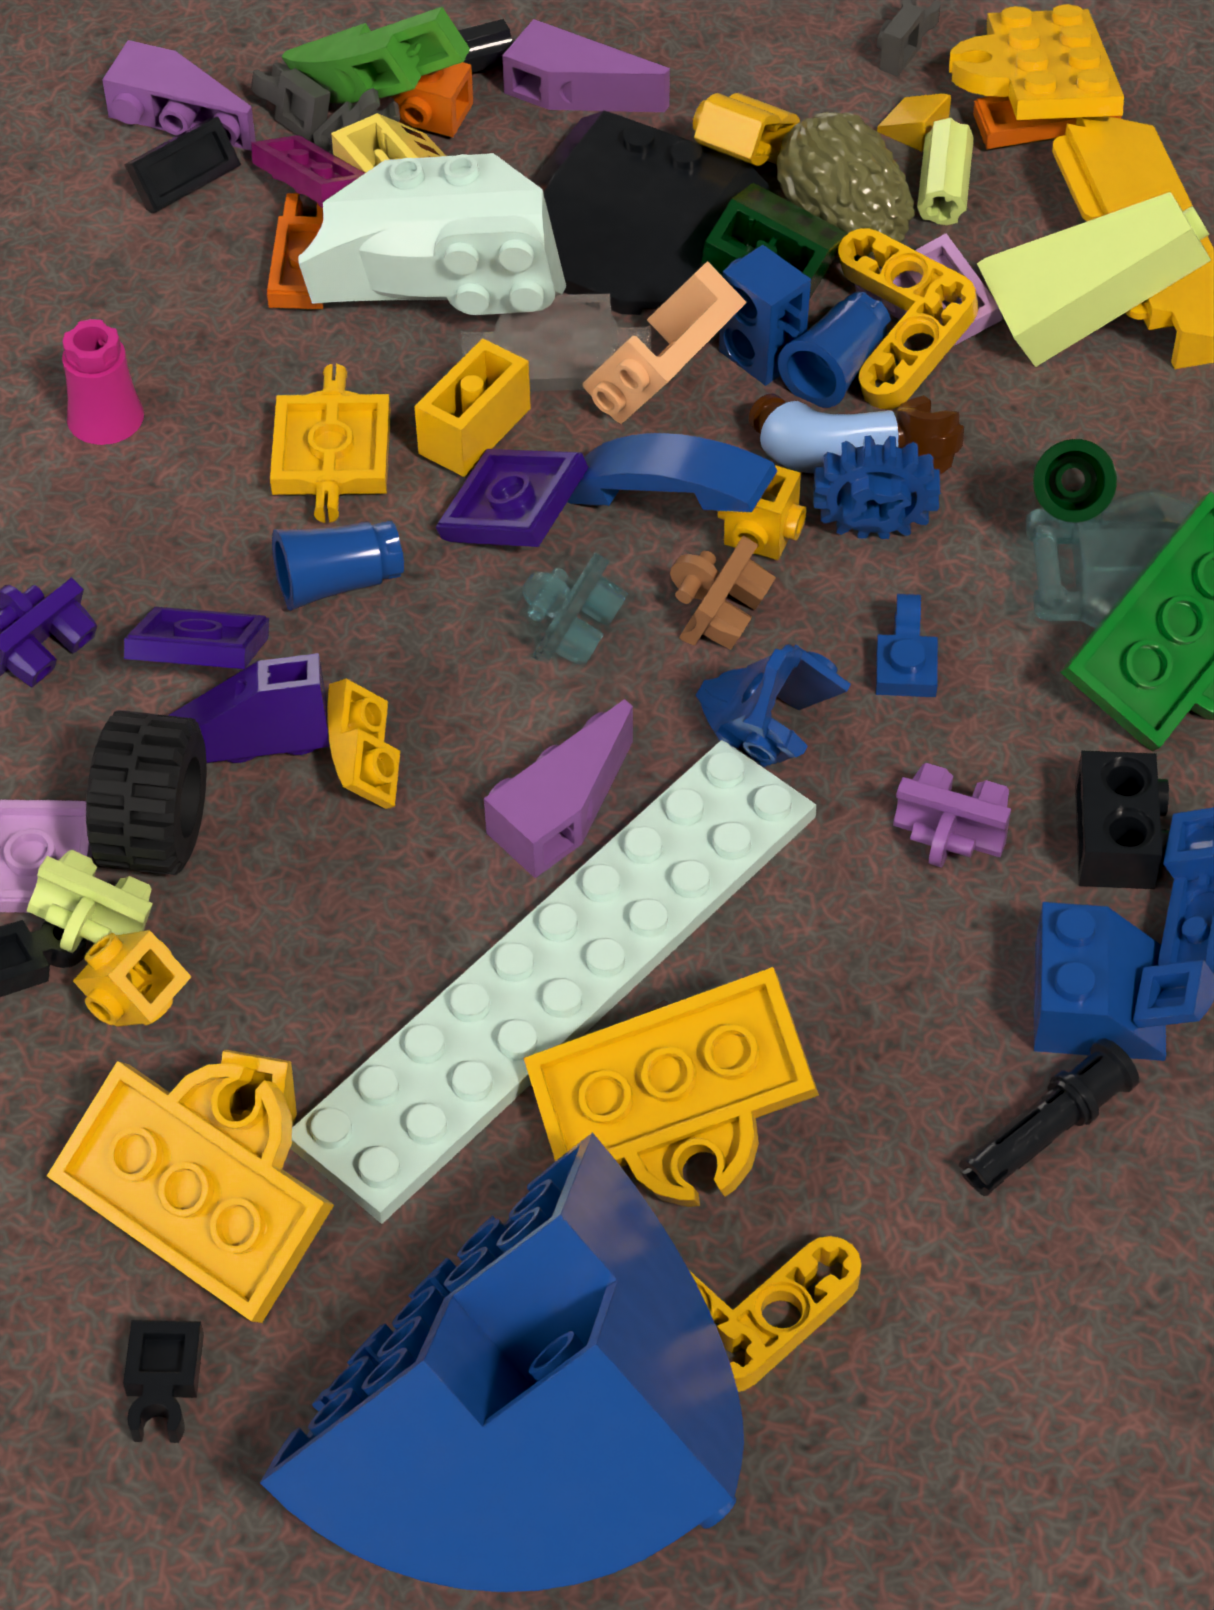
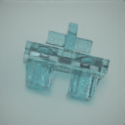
M594 552L572 590L566 584L568 574L560 568H554L551 574L544 572L532 573L523 585L522 593L524 599L530 605L527 611L528 616L537 622H541L545 616L554 617L532 654L533 658L548 664L556 652L562 657L585 667L604 633L579 619L577 615L580 610L609 627L628 596L627 592L602 576L610 562L609 560Z

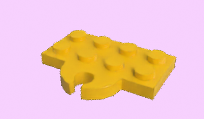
M1064 4L1048 11H1031L1025 7L1014 6L1005 8L999 13H987V35L975 36L961 41L951 49L949 73H952V82L971 93L992 97H1009L1016 120L1123 116L1124 94L1089 9Z
M773 967L524 1057L555 1161L593 1132L621 1167L625 1165L630 1166L636 1179L644 1188L662 1201L685 1207L700 1206L699 1193L694 1186L683 1178L684 1165L692 1155L707 1152L717 1157L718 1166L714 1181L721 1193L726 1197L736 1190L752 1169L759 1145L756 1118L819 1096L778 975Z
M117 1061L50 1169L47 1177L248 1320L263 1323L334 1207V1204L282 1169L292 1144V1116L282 1091L275 1083L264 1080L255 1090V1105L250 1115L241 1121H236L229 1109L231 1096L239 1087L251 1082L254 1069L234 1063L208 1064L186 1075L169 1092L131 1065Z

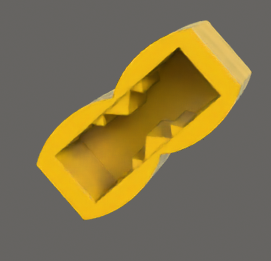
M715 93L707 98V100H703L695 112L693 118V130L696 131L694 139L698 144L756 166L762 165L766 161L776 164L782 139L786 133L790 132L794 125L800 122V119L794 113L740 93H734L729 97Z

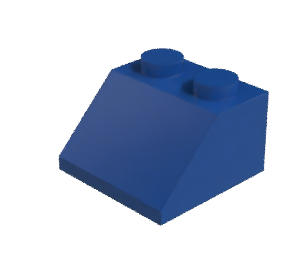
M1042 902L1035 942L1034 1051L1091 1055V1046L1099 1039L1106 1038L1120 1046L1131 1059L1165 1061L1166 1025L1138 1028L1133 1022L1143 967L1158 965L1161 944L1108 906Z

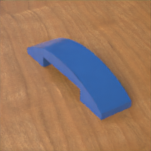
M669 433L629 435L605 442L594 448L584 457L589 468L567 503L609 506L619 490L686 492L696 495L703 510L752 512L777 473V469L772 461L757 454L702 437Z
M1214 807L1174 813L1172 816L1163 864L1174 878L1158 965L1143 967L1133 1018V1022L1138 1028L1200 1021L1214 1002Z

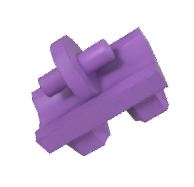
M924 763L913 779L902 777L896 794L898 803L893 826L912 831L910 840L931 846L929 864L942 868L949 851L970 858L973 850L1001 857L1006 844L1011 809L1007 808L1009 795L1007 786L985 780L977 783L972 797L951 791L953 775L946 768L929 763Z

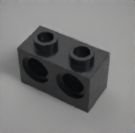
M1081 750L1075 782L1079 886L1155 889L1159 868L1165 867L1163 863L1170 829H1161L1160 816H1166L1168 812L1169 782L1168 779H1158L1157 753Z

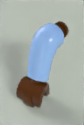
M766 394L753 404L748 417L751 427L756 432L761 433V447L766 454L778 464L790 470L803 473H814L815 467H824V454L827 452L841 456L842 442L848 441L857 448L863 446L865 436L871 435L875 444L884 445L885 440L889 436L896 437V447L903 448L912 442L918 444V457L931 454L933 456L934 469H939L940 474L952 467L954 455L963 446L964 426L959 424V412L944 410L930 413L931 400L924 395L902 403L897 409L896 419L894 412L891 410L858 414L822 413L811 409L802 402L792 401L786 403L776 394Z

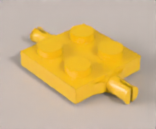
M329 364L324 368L322 391L306 395H276L270 471L272 495H316L314 517L322 523H325L326 506L328 508L329 523L338 519L339 495L387 494L391 414L389 394H358L345 391L347 370L340 364H336L335 380L333 364Z

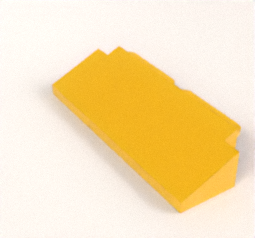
M1110 116L1079 117L1076 119V125L1067 123L1065 135L1059 136L1053 141L1052 153L1078 210L1086 221L1168 192L1172 193L1182 211L1193 206L1153 125ZM1208 236L1200 241L1211 259L1210 262L1126 312L1133 319H1144L1148 330L1175 327L1177 333L1171 359L1174 369L1214 363V248Z

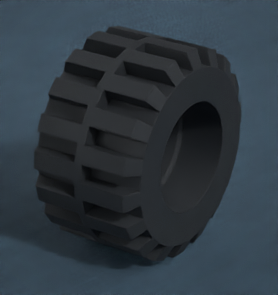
M122 710L114 711L113 715L109 717L95 746L86 798L87 836L93 858L98 866L177 875L185 867L193 853L198 838L206 793V749L201 729L195 719Z

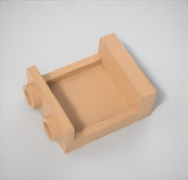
M707 261L647 319L669 345L658 356H655L637 336L633 335L583 382V388L592 396L594 403L601 411L609 414L615 421L622 424L666 385L747 302Z

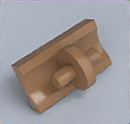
M743 535L720 572L714 566L716 563L715 555L709 551H702L699 556L692 554L681 555L676 559L670 571L671 579L678 588L675 593L676 598L685 604H689L693 598L702 600L679 636V639L695 646L703 634L730 650L733 648L752 616L729 603L725 598L730 594L753 610H756L776 579L775 576L750 559L758 544Z

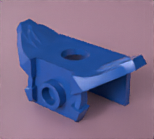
M788 644L782 650L775 649L772 655L748 665L747 668L733 669L722 673L718 678L704 680L696 693V697L701 703L707 721L718 740L727 742L735 748L740 747L750 759L760 766L766 767L804 754L808 747L793 730H789L772 718L771 710L775 705L776 697L791 707L802 710L847 692L851 684L836 674L838 671L837 667L826 657L815 652H806L796 644L793 646Z

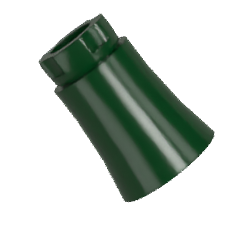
M1083 439L1064 440L1051 446L1040 457L1033 475L1034 493L1041 507L1054 518L1065 522H1084L1101 514L1111 503L1117 487V473L1110 456L1097 444ZM1076 468L1082 472L1084 483L1080 489L1068 491L1062 485V475L1066 470Z

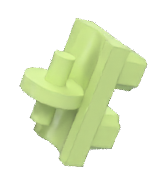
M71 849L59 860L46 856L39 867L37 883L26 911L65 929L60 942V948L73 953L83 938L96 943L110 933L122 935L144 931L153 904L149 902L152 890L150 885L131 876L120 878L116 886L94 877L97 866L93 863L92 858Z

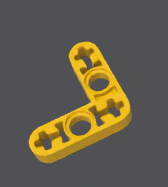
M860 228L844 236L838 246V255L844 276L852 283L907 311L866 359L859 370V382L864 399L876 408L892 410L900 407L902 403L912 396L974 322L978 314L976 289L972 281L960 273L877 230ZM870 252H873L875 260L868 257L867 255ZM857 254L862 256L858 261H855L854 256ZM905 271L919 272L923 276L919 283L909 288L898 287L893 283L894 279ZM958 297L962 298V304L960 305L954 303ZM944 300L950 302V304L943 310L942 302ZM941 318H942L943 326H942V325L940 324V322H939V320H940ZM917 333H925L934 338L932 344L921 351H912L904 346L906 340ZM895 358H896V359L898 360V362H899V364H898L897 366H896V363H895ZM894 375L896 382L893 385L886 382ZM877 379L885 381L879 387H876L875 381Z
M833 1236L819 1237L813 1240L734 1310L690 1271L714 1323L720 1324L717 1326V1330L724 1348L731 1353L738 1351L740 1348L745 1349L744 1367L735 1362L730 1363L738 1392L747 1390L761 1380L854 1295L859 1286L862 1263L858 1251L851 1243ZM818 1262L828 1267L836 1262L841 1263L842 1279L839 1280L832 1274L824 1277L815 1286L813 1301L806 1289L817 1278ZM785 1301L797 1307L801 1313V1318L791 1327L778 1328L767 1323L762 1315V1311L772 1302Z

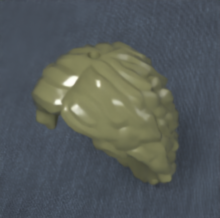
M847 112L818 113L794 125L790 132L785 134L781 141L779 155L777 156V180L781 183L783 194L791 203L847 233L860 228H870L900 243L904 241L905 234L909 230V221L915 215L913 208L914 200L911 197L909 186L905 182V174L899 169L897 162L893 160V153L886 148L881 134L865 124L860 116ZM870 252L867 256L870 258L874 257V253Z

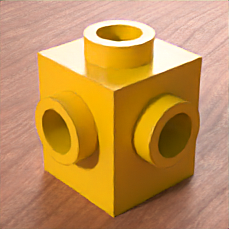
M775 465L777 473L752 512L718 511V518L725 520L724 545L736 548L744 535L758 544L753 554L779 560L788 540L796 541L804 526L806 507L799 505L801 472Z
M150 930L122 935L110 933L101 938L86 953L84 959L88 964L73 982L87 996L85 1004L95 1017L108 1025L119 1027L137 1024L149 1025L158 1020L171 1007L173 997L188 982L191 976L174 958L168 947Z

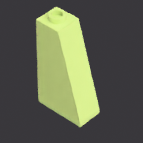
M1168 192L991 255L979 261L977 265L1014 339L1033 365L1037 367L1210 262L1211 259L1200 241L1210 234L1194 207L1191 206L1182 211L1172 193Z

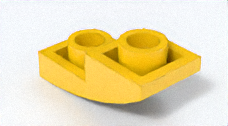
M347 678L329 684L327 703L329 743L335 769L343 787L385 809L395 807L400 750L384 742L388 701Z

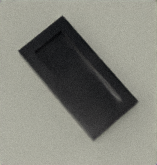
M217 116L208 118L124 165L146 210L154 213L237 168L241 163Z

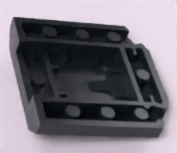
M605 110L581 118L532 180L534 184L543 190L566 283L563 293L622 315H641L643 308L658 309L701 268L705 241L731 199L752 183L769 191V184L748 162Z

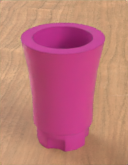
M88 319L79 321L74 329L64 333L62 341L64 349L62 361L68 396L67 424L72 434L84 442L97 445L117 443L130 437L139 429L144 419V409L134 388L128 369L125 348L120 342L116 328L107 326L103 320Z

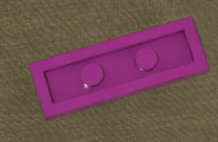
M300 135L251 142L253 164L270 173L273 179L283 181L293 187L296 193L306 195L316 201L321 208H323L325 200L365 174Z

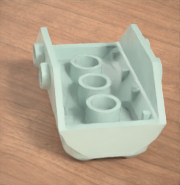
M494 153L382 161L323 202V223L309 247L298 256L299 267L312 304L377 300H448L457 310L469 315L523 313L544 310L552 304L555 295H562L566 288L543 190Z

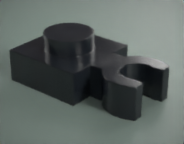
M23 920L1 926L0 997L48 982L50 965L59 968H70L80 963L86 953L85 940L82 939L77 949L70 953L60 948L61 941L59 939L62 938L65 929L47 921L43 923L40 930L34 932L29 931Z
M131 1320L123 1385L127 1396L139 1397L131 1405L127 1417L134 1442L143 1441L145 1424L148 1420L157 1416L168 1419L167 1432L170 1443H179L182 1439L185 1423L176 1397L197 1398L204 1339L201 1321Z

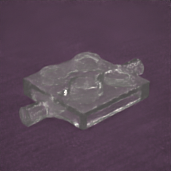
M610 294L555 295L552 304L544 310L500 314V318L495 325V331H461L462 355L467 354L484 338L529 361L530 391L585 390L582 385L583 382L631 336H637L651 350V327L617 328V322L611 314Z

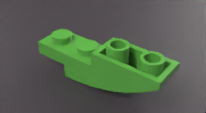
M439 7L373 31L369 29L366 23L286 50L282 55V59L290 70L296 68L331 92L329 102L345 103L348 101L354 103L358 102L361 95L371 88L378 91L379 98L413 90L421 76L464 62L470 48L444 8Z

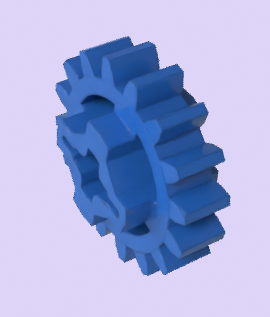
M869 435L864 437L863 446L856 448L850 442L845 441L841 443V456L827 452L824 454V467H815L813 484L814 508L821 509V521L823 523L836 521V531L840 535L855 529L858 530V538L865 539L869 536L870 532L878 533L881 539H889L890 532L895 530L908 536L911 534L912 522L927 525L929 523V511H938L939 495L941 494L939 469H934L933 456L931 454L918 457V444L914 442L899 448L896 447V437L889 436L885 440L884 445L875 444L874 439Z

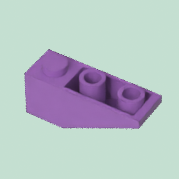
M535 19L530 22L502 55L504 93L548 110L665 112L669 107L670 68Z
M128 40L102 79L109 118L118 119L126 124H139L165 130L173 135H179L210 117L218 116L233 147L252 151L251 142H256L252 107L174 50Z
M624 699L606 713L600 712L595 714L579 732L562 744L552 745L544 750L535 763L515 777L500 781L494 786L489 795L484 798L486 833L534 878L582 845L633 743V706Z

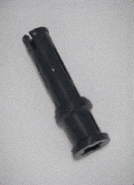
M1106 1038L1099 1039L1091 1046V1055L1070 1072L1064 1070L1056 1073L1051 1078L1047 1087L1048 1092L1039 1101L1022 1112L984 1145L960 1161L959 1167L963 1169L961 1173L964 1179L981 1195L988 1196L1016 1170L1022 1168L1066 1130H1069L1074 1125L1083 1126L1091 1124L1099 1116V1108L1118 1092L1132 1091L1140 1082L1139 1074L1131 1058L1120 1046Z

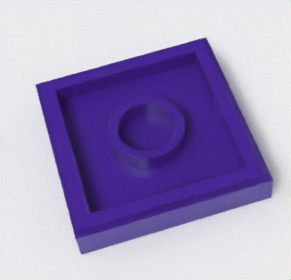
M486 449L436 525L441 539L458 543L539 547L589 468L582 452Z
M154 607L124 638V659L245 669L268 640L269 618L263 615Z

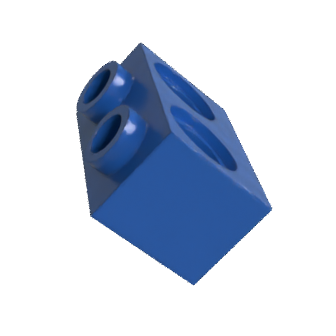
M761 245L745 257L734 260L723 271V278L747 303L720 329L719 352L766 386L781 376L778 369V356L782 348L807 332L811 278L766 246Z

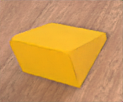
M942 93L904 97L877 126V132L922 152L924 150L925 134L931 131L934 121L949 118L951 95Z

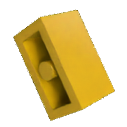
M482 338L414 406L418 454L465 477L476 466L486 449H492L531 409L529 361Z

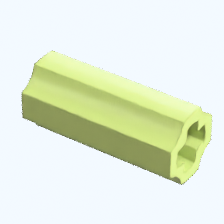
M952 118L934 121L931 131L925 134L917 208L923 220H930L940 225L958 223L961 213L967 210L974 137L968 124H960Z

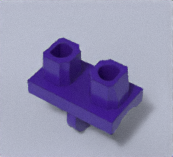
M72 577L46 598L41 589L36 585H32L23 593L11 585H4L0 589V676L7 670H10L16 677L32 688L53 671L57 661L41 644L53 634L73 654L95 637L97 624L81 605L84 589Z

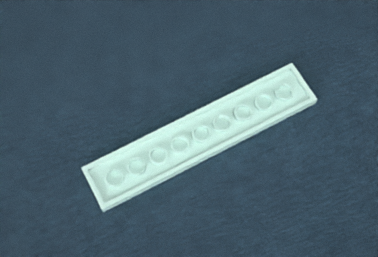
M721 740L293 1126L290 1149L383 1224L531 1085L524 1057L582 1037L816 817V804L732 745Z

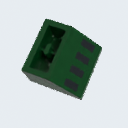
M752 183L731 199L705 241L701 267L708 261L723 277V271L734 260L743 258L761 245H764L811 278V298L838 254V246L842 238L848 233Z

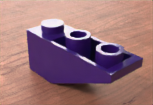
M319 653L257 661L168 715L193 718L198 722L205 743L207 763L225 760L232 763L249 761L256 756L279 753L303 755L318 748L330 747L327 699Z

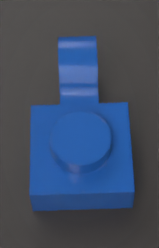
M897 594L894 635L878 634L876 695L936 697L938 686V637L920 636L921 595Z

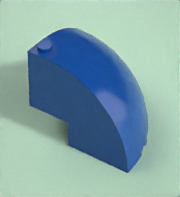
M593 1132L527 1185L529 1192L513 1207L509 1213V1219L504 1224L493 1215L487 1219L457 1253V1257L462 1261L457 1267L450 1259L446 1258L408 1295L411 1301L402 1308L392 1322L395 1330L392 1331L386 1323L379 1325L346 1362L349 1367L327 1389L323 1390L312 1403V1406L318 1413L308 1426L309 1433L306 1435L300 1427L290 1433L271 1462L260 1484L289 1512L315 1532L353 1555L386 1570L423 1582L458 1589L491 1592L539 1591L580 1584L627 1568L652 1556L698 1525L703 1529L714 1526L734 1507L736 1503L735 1493L742 1466L744 1429L739 1394L722 1339L700 1290L674 1243L639 1190Z

